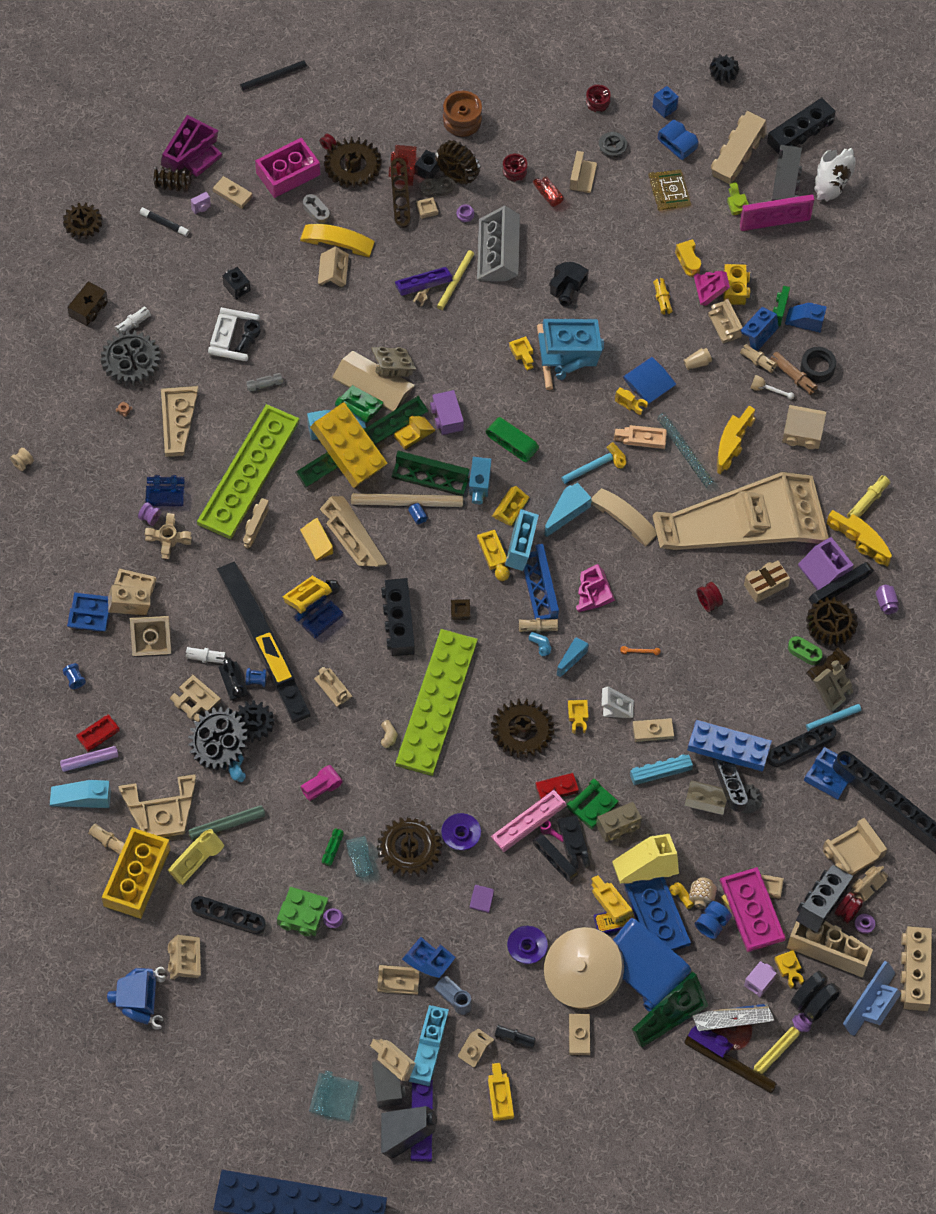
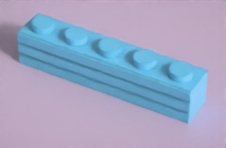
M680 755L678 758H669L663 762L657 761L655 764H646L641 768L635 767L630 771L633 785L692 770L693 764L689 755Z

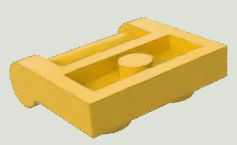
M311 576L285 594L283 599L286 604L302 614L308 606L322 596L329 595L332 590L327 583Z

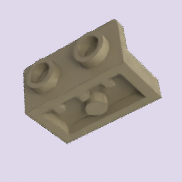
M690 781L684 806L723 815L727 800L721 787Z

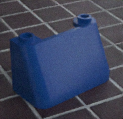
M631 918L613 939L620 948L624 960L623 980L643 996V1006L649 1012L691 973L690 966L680 956L634 918Z

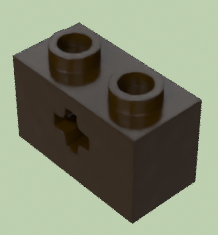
M88 281L67 307L69 317L85 326L95 321L100 309H104L108 303L106 290Z

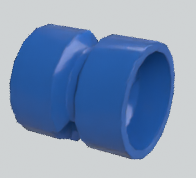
M712 901L704 910L705 914H701L695 922V927L706 937L716 939L722 931V926L728 923L732 914L719 902Z

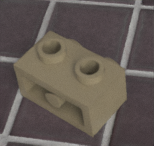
M631 802L598 816L596 826L604 842L615 840L628 832L636 831L641 826L642 817L634 802Z

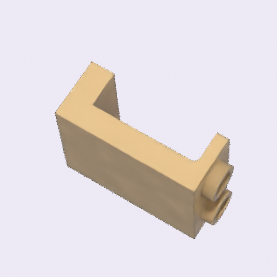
M865 818L859 820L856 827L832 841L826 840L823 846L825 856L831 859L836 867L851 875L883 858L887 851V848Z

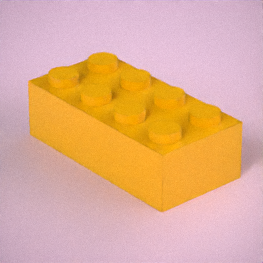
M345 402L315 421L310 427L353 488L388 464Z
M133 827L131 828L102 895L104 907L140 919L142 918L171 849L169 839Z

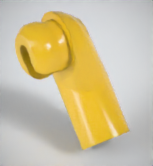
M612 442L606 448L613 456L614 465L617 468H623L627 463L625 454Z
M676 882L670 886V893L678 895L687 909L695 905L689 900V893L681 883Z

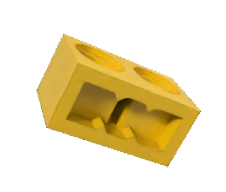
M725 264L724 272L727 273L730 288L723 293V301L729 299L731 305H745L746 298H750V287H747V283L750 281V272H747L746 265Z

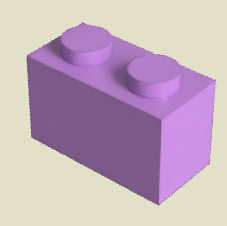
M455 391L434 394L430 408L432 414H436L434 419L436 428L440 429L442 435L462 431L464 421Z

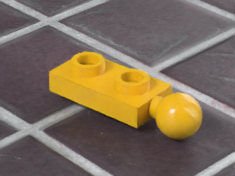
M491 530L477 535V540L489 569L496 568L495 577L499 581L507 580L510 576L509 569L505 567L507 557L496 531Z

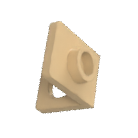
M476 1029L469 1035L458 1057L472 1067H475L486 1047L492 1044L494 1039L480 1029Z

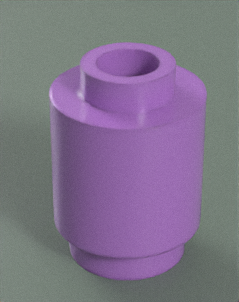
M889 585L880 586L876 591L880 609L884 614L895 613L898 611L899 602L894 587Z

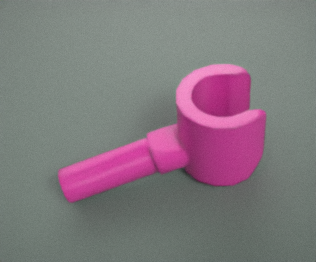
M549 820L544 822L548 827L543 828L541 825L539 826L543 834L553 835L563 842L562 836L552 829Z

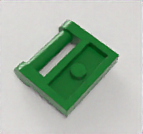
M352 385L342 396L337 398L335 406L337 407L345 402L352 414L362 418L363 422L368 423L383 407L384 402Z
M592 779L589 782V786L573 801L570 800L566 807L592 830L596 826L597 817L611 811L618 805L619 801L605 790L596 779ZM596 791L598 795L580 810L578 806L591 793Z

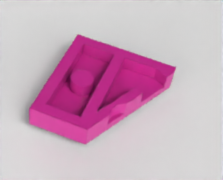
M724 271L694 275L701 305H708L730 288L727 273Z

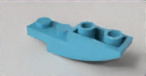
M429 1005L414 1061L416 1064L409 1082L430 1086L449 1009Z

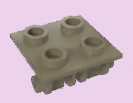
M371 347L379 364V367H376V374H379V376L395 375L396 377H409V375L413 374V370L416 371L406 349L401 347Z

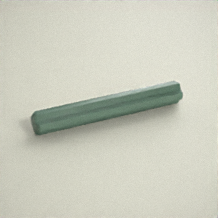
M260 805L189 829V836L191 840H196L206 830L212 829L214 833L264 817V808Z

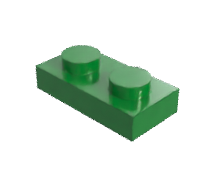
M783 286L782 292L777 293L776 303H778V307L773 308V312L777 314L778 326H781L789 297L790 287Z

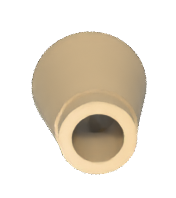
M701 348L683 361L687 370L709 365L712 362V358L707 348Z

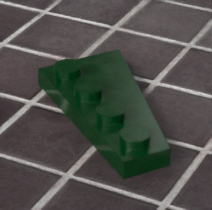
M692 971L632 1028L637 1044L641 1048L709 1006L697 974Z

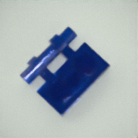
M160 475L147 477V484H154V486H146L145 503L148 502L152 506H184V486H177V484H185V477H177V475H171V477H160ZM160 484H171V486H160Z
M325 595L308 606L302 614L298 612L293 616L296 622L305 619L302 622V627L314 639L343 617V612L331 600L326 604L323 603L327 599ZM315 608L319 609L314 614H310Z

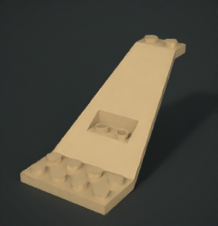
M781 472L675 513L655 512L652 515L659 546L663 549L681 550L790 541L819 544L829 538L813 476Z

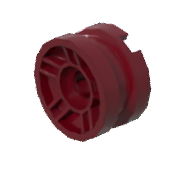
M600 84L588 88L586 92V105L588 109L593 112H603L608 109L611 98L609 89Z
M516 153L509 154L504 158L502 173L507 180L516 182L525 178L528 164L526 158Z
M713 582L707 583L705 587L697 588V597L707 612L723 605L722 595Z
M849 892L839 904L834 914L844 918L843 921L848 924L859 912L864 901L860 898L856 899L855 895Z

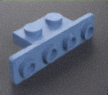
M883 962L843 1022L850 1035L855 1036L864 1021L881 1025L901 995L897 988L888 986L895 976V971L889 962Z

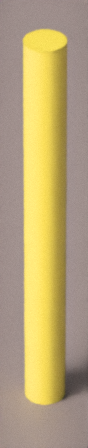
M469 250L452 278L453 281L450 282L439 301L438 309L443 310L474 256L473 251Z

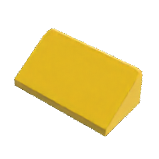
M517 486L511 487L492 517L512 526L520 510L523 509L530 497Z
M318 518L300 529L316 561L333 554V546Z

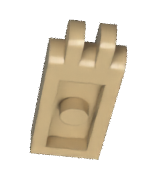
M261 498L259 504L254 506L252 519L247 521L245 527L246 534L243 538L244 547L247 549L254 542L269 511V500Z

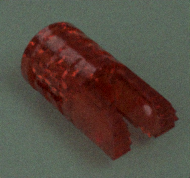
M547 176L543 177L542 180L539 178L533 180L534 186L551 207H555L563 201L564 196Z

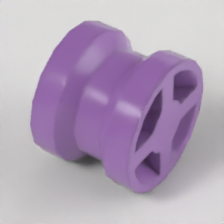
M147 502L140 509L138 519L146 520L149 525L153 526L159 519L161 510L153 508Z

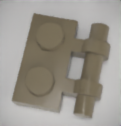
M837 660L831 664L833 672L826 669L813 680L827 709L830 711H834L846 700L845 692L847 695L853 693L852 682L846 677L844 667Z

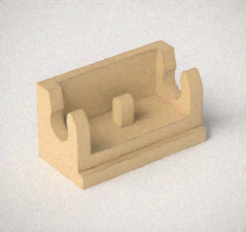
M729 299L711 306L712 311L708 315L722 343L740 338L743 327Z
M379 965L377 992L418 995L420 971L410 967Z

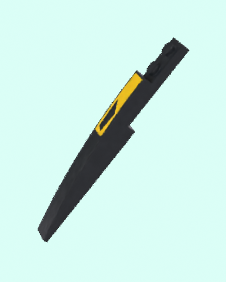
M235 561L217 568L292 724L311 717L310 711L295 683L292 671Z

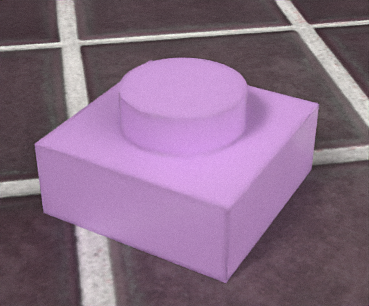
M207 192L191 199V209L195 214L204 212L211 207L210 196Z

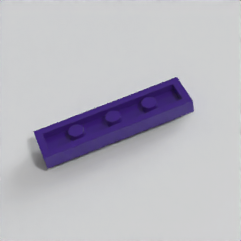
M431 1079L430 1086L412 1082V1108L427 1106L432 1109L433 1079ZM432 1134L411 1147V1161H432Z

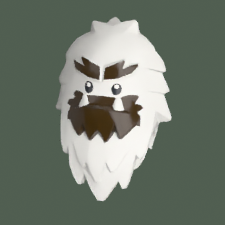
M852 148L844 149L838 156L837 150L832 152L828 150L824 153L818 165L815 178L816 186L814 189L818 195L817 200L825 199L828 202L841 194L854 172L856 160Z

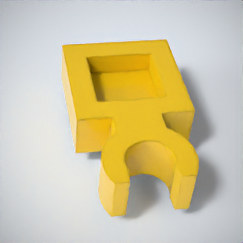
M568 700L569 721H574L572 724L573 734L576 733V727L578 726L583 728V733H586L587 725L584 721H588L589 718L587 700Z
M794 950L774 958L781 976L788 975V986L790 988L794 987L793 979H797L800 985L803 984V976L797 973L801 971V966Z

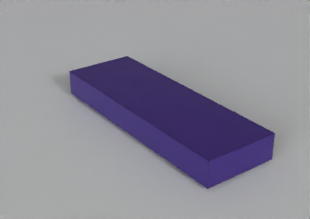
M442 267L395 281V286L400 295L403 296L453 280L447 267Z

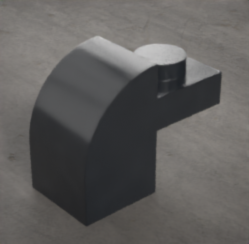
M563 262L557 265L554 270V277L549 283L550 294L556 297L564 288V284L568 282L574 284L575 290L578 292L588 280L589 269L575 262Z

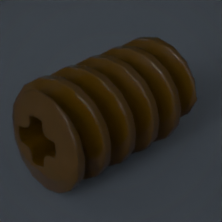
M155 166L154 186L156 189L162 186L163 190L169 187L170 191H173L176 187L177 192H180L183 188V192L187 193L192 182V170H190L189 175H186L185 169H183L182 174H179L177 168L172 173L170 167L165 172L164 167L158 171L157 166Z

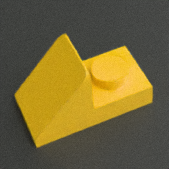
M411 416L409 417V424L395 432L394 437L404 449H407L435 432V429L425 417Z

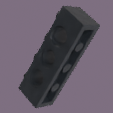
M821 97L770 131L767 143L778 154L781 145L796 147L799 144L802 145L812 135L816 136L824 127L831 126L834 122L836 111Z
M408 578L385 580V587H381L382 599L386 598V604H383L384 616H388V621H385V632L389 633L390 638H386L387 650H391L392 656L415 655ZM393 599H399L400 601L394 602V601H392V600H393ZM395 616H401L402 618H400V619H395L394 617H395ZM397 633H402V634H404V635H402V636H397V635H395V634H397Z
M833 864L828 871L824 870L819 880L815 882L812 891H809L806 895L805 902L802 901L798 906L796 912L799 915L796 921L818 932L847 891L853 875Z

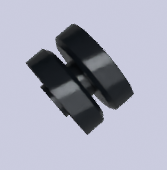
M820 970L815 972L799 988L790 1002L799 1011L805 1009L804 1016L812 1023L817 1021L833 1005L842 991L835 983L826 985L828 977Z

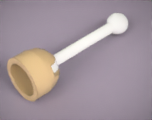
M755 375L750 388L756 391L766 388L787 396L790 400L795 397L792 392L787 393L766 385L765 380L758 375Z

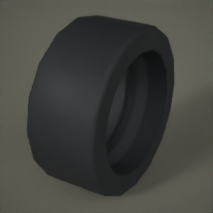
M812 347L806 350L802 356L801 372L806 373L807 378L814 383L826 382L834 375L836 358L827 348ZM811 358H822L828 362L829 369L823 372L813 371L807 363Z

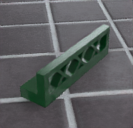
M398 450L391 478L464 496L470 478V469ZM399 466L407 468L410 472L405 475L397 474ZM423 472L427 478L420 480L416 478L415 474ZM442 477L445 482L439 485L435 484L433 479ZM456 481L463 483L462 489H454L451 483Z

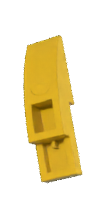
M748 406L740 418L732 415L728 421L718 450V474L721 475L724 469L728 470L732 464L733 457H738L742 450L741 441L746 433L745 429L747 426L751 427L756 419L753 407Z
M834 510L830 512L826 524L832 530L840 531L848 539L857 541L855 548L859 553L868 555L876 563L884 564L888 567L892 555L883 539L873 528L854 514L848 519Z

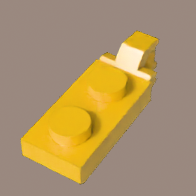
M599 875L591 878V885L594 888L592 892L595 898L615 923L633 915L631 907L612 883H604Z
M500 1063L492 1064L493 1075L488 1076L493 1121L514 1119L509 1077H507V1073L502 1074Z

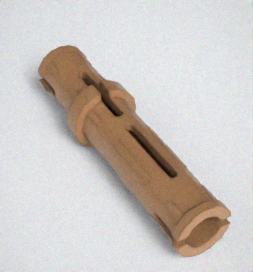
M779 352L773 354L776 358L771 356L770 359L776 362L777 366L792 378L797 386L800 385L810 395L815 392L813 389L817 390L818 385L807 378L806 373L800 372Z

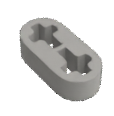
M313 194L304 197V210L316 223H327L330 219V212L322 201Z

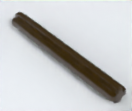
M687 1035L684 1041L685 1045L767 1092L772 1093L775 1090L777 1083L727 1054L724 1057L719 1056Z

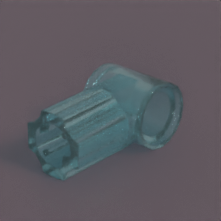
M361 836L345 840L356 877H365L373 873L366 837Z

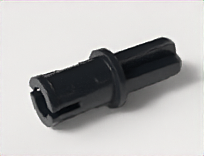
M499 1024L494 1036L511 1042V1045L515 1043L530 1049L534 1047L536 1041L535 1037L520 1033L518 1029L512 1030Z

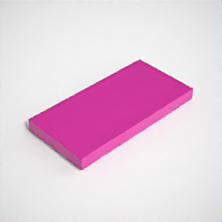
M812 194L743 205L740 229L741 231L811 220L814 196Z
M758 867L720 878L721 886L747 952L785 941V935Z

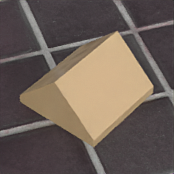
M169 616L130 618L133 656L171 654Z

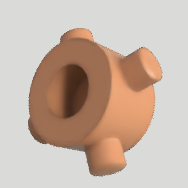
M121 402L118 408H116V412H119L123 417H126L130 410H132V406L129 407L125 402Z

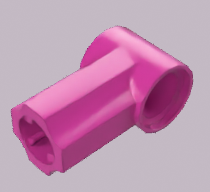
M328 765L321 769L316 777L301 785V790L305 797L311 801L326 791L331 792L335 790L343 781L334 768Z

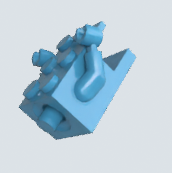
M598 319L543 320L544 333L538 334L542 366H556L555 372L559 373L556 374L557 379L563 380L566 377V372L570 373L584 366L597 365L604 348V339L600 338Z

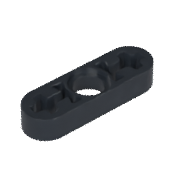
M540 834L533 840L536 849L568 882H572L578 877V872L574 866L544 835Z

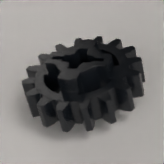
M255 700L252 701L251 705L246 701L245 707L238 706L239 716H242L244 718L243 722L249 725L245 729L250 731V734L246 735V737L250 738L251 743L254 742V738H257L259 742L261 741V736L267 738V731L272 732L273 726L271 725H274L273 712H269V706L263 708V702L256 705Z

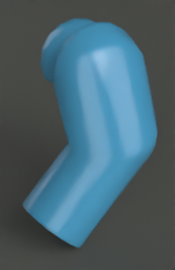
M531 632L529 641L539 645L540 651L538 653L541 656L549 655L552 648L548 638Z
M239 755L240 762L234 760L233 767L229 766L228 770L232 779L241 783L245 780L246 774L240 768L244 757Z

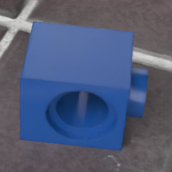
M666 86L654 94L652 107L665 118L677 109L679 96Z

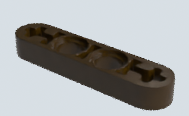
M396 158L392 160L390 165L394 220L398 227L406 228L411 222L407 166L403 159ZM397 163L404 166L400 170L401 175L405 174V176H397V169L393 168L396 167ZM397 180L405 182V186L402 189L395 187ZM403 197L406 199V204L398 206L396 200ZM408 209V211H404V217L408 218V220H405V223H401L398 220L401 218L400 211Z

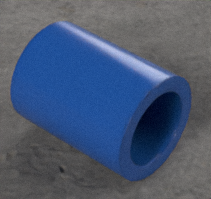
M419 503L409 507L408 511L417 525L428 519Z

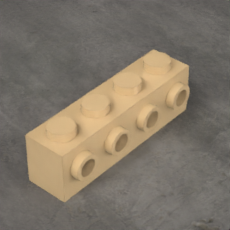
M907 926L906 932L902 933L901 945H905V950L901 953V964H904V971H901L900 983H904V990L900 992V1002H903V1009L928 1011L930 1007L932 928Z

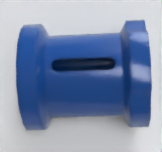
M70 664L62 670L64 676L68 678L70 689H77L86 683L85 678L79 672L78 664Z
M247 668L246 685L261 684L262 687H265L267 669L255 671Z

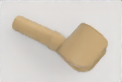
M430 288L418 292L413 302L417 300L421 303L420 306H423L427 300L426 294Z

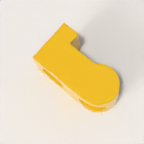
M693 239L676 244L675 254L684 272L690 277L699 274L701 268V260L695 255L696 244Z

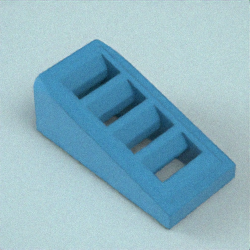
M577 637L574 638L557 667V676L561 677L588 652L589 644Z

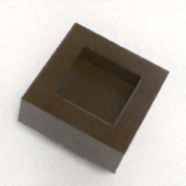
M470 599L451 600V620H470Z

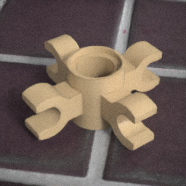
M167 513L166 525H163L160 530L153 528L145 529V541H160L162 545V559H170L171 548L177 542L191 545L192 540L191 532H176L174 527L175 514Z

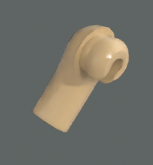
M386 720L381 724L386 733L384 739L381 740V744L384 748H389L395 744L397 732L391 722Z

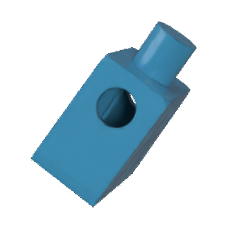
M473 457L469 495H472V503L483 504V497H488L492 459Z

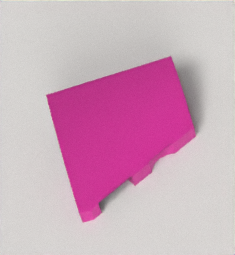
M599 564L581 572V586L578 591L580 600L579 605L576 606L578 612L598 608L615 601L604 570Z

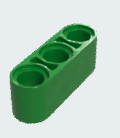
M497 417L485 431L491 440L523 462H528L539 450V445L536 441L501 417Z

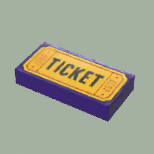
M631 907L633 915L617 923L612 920L607 912L595 914L593 918L596 929L605 934L620 931L631 918L636 919L633 907Z

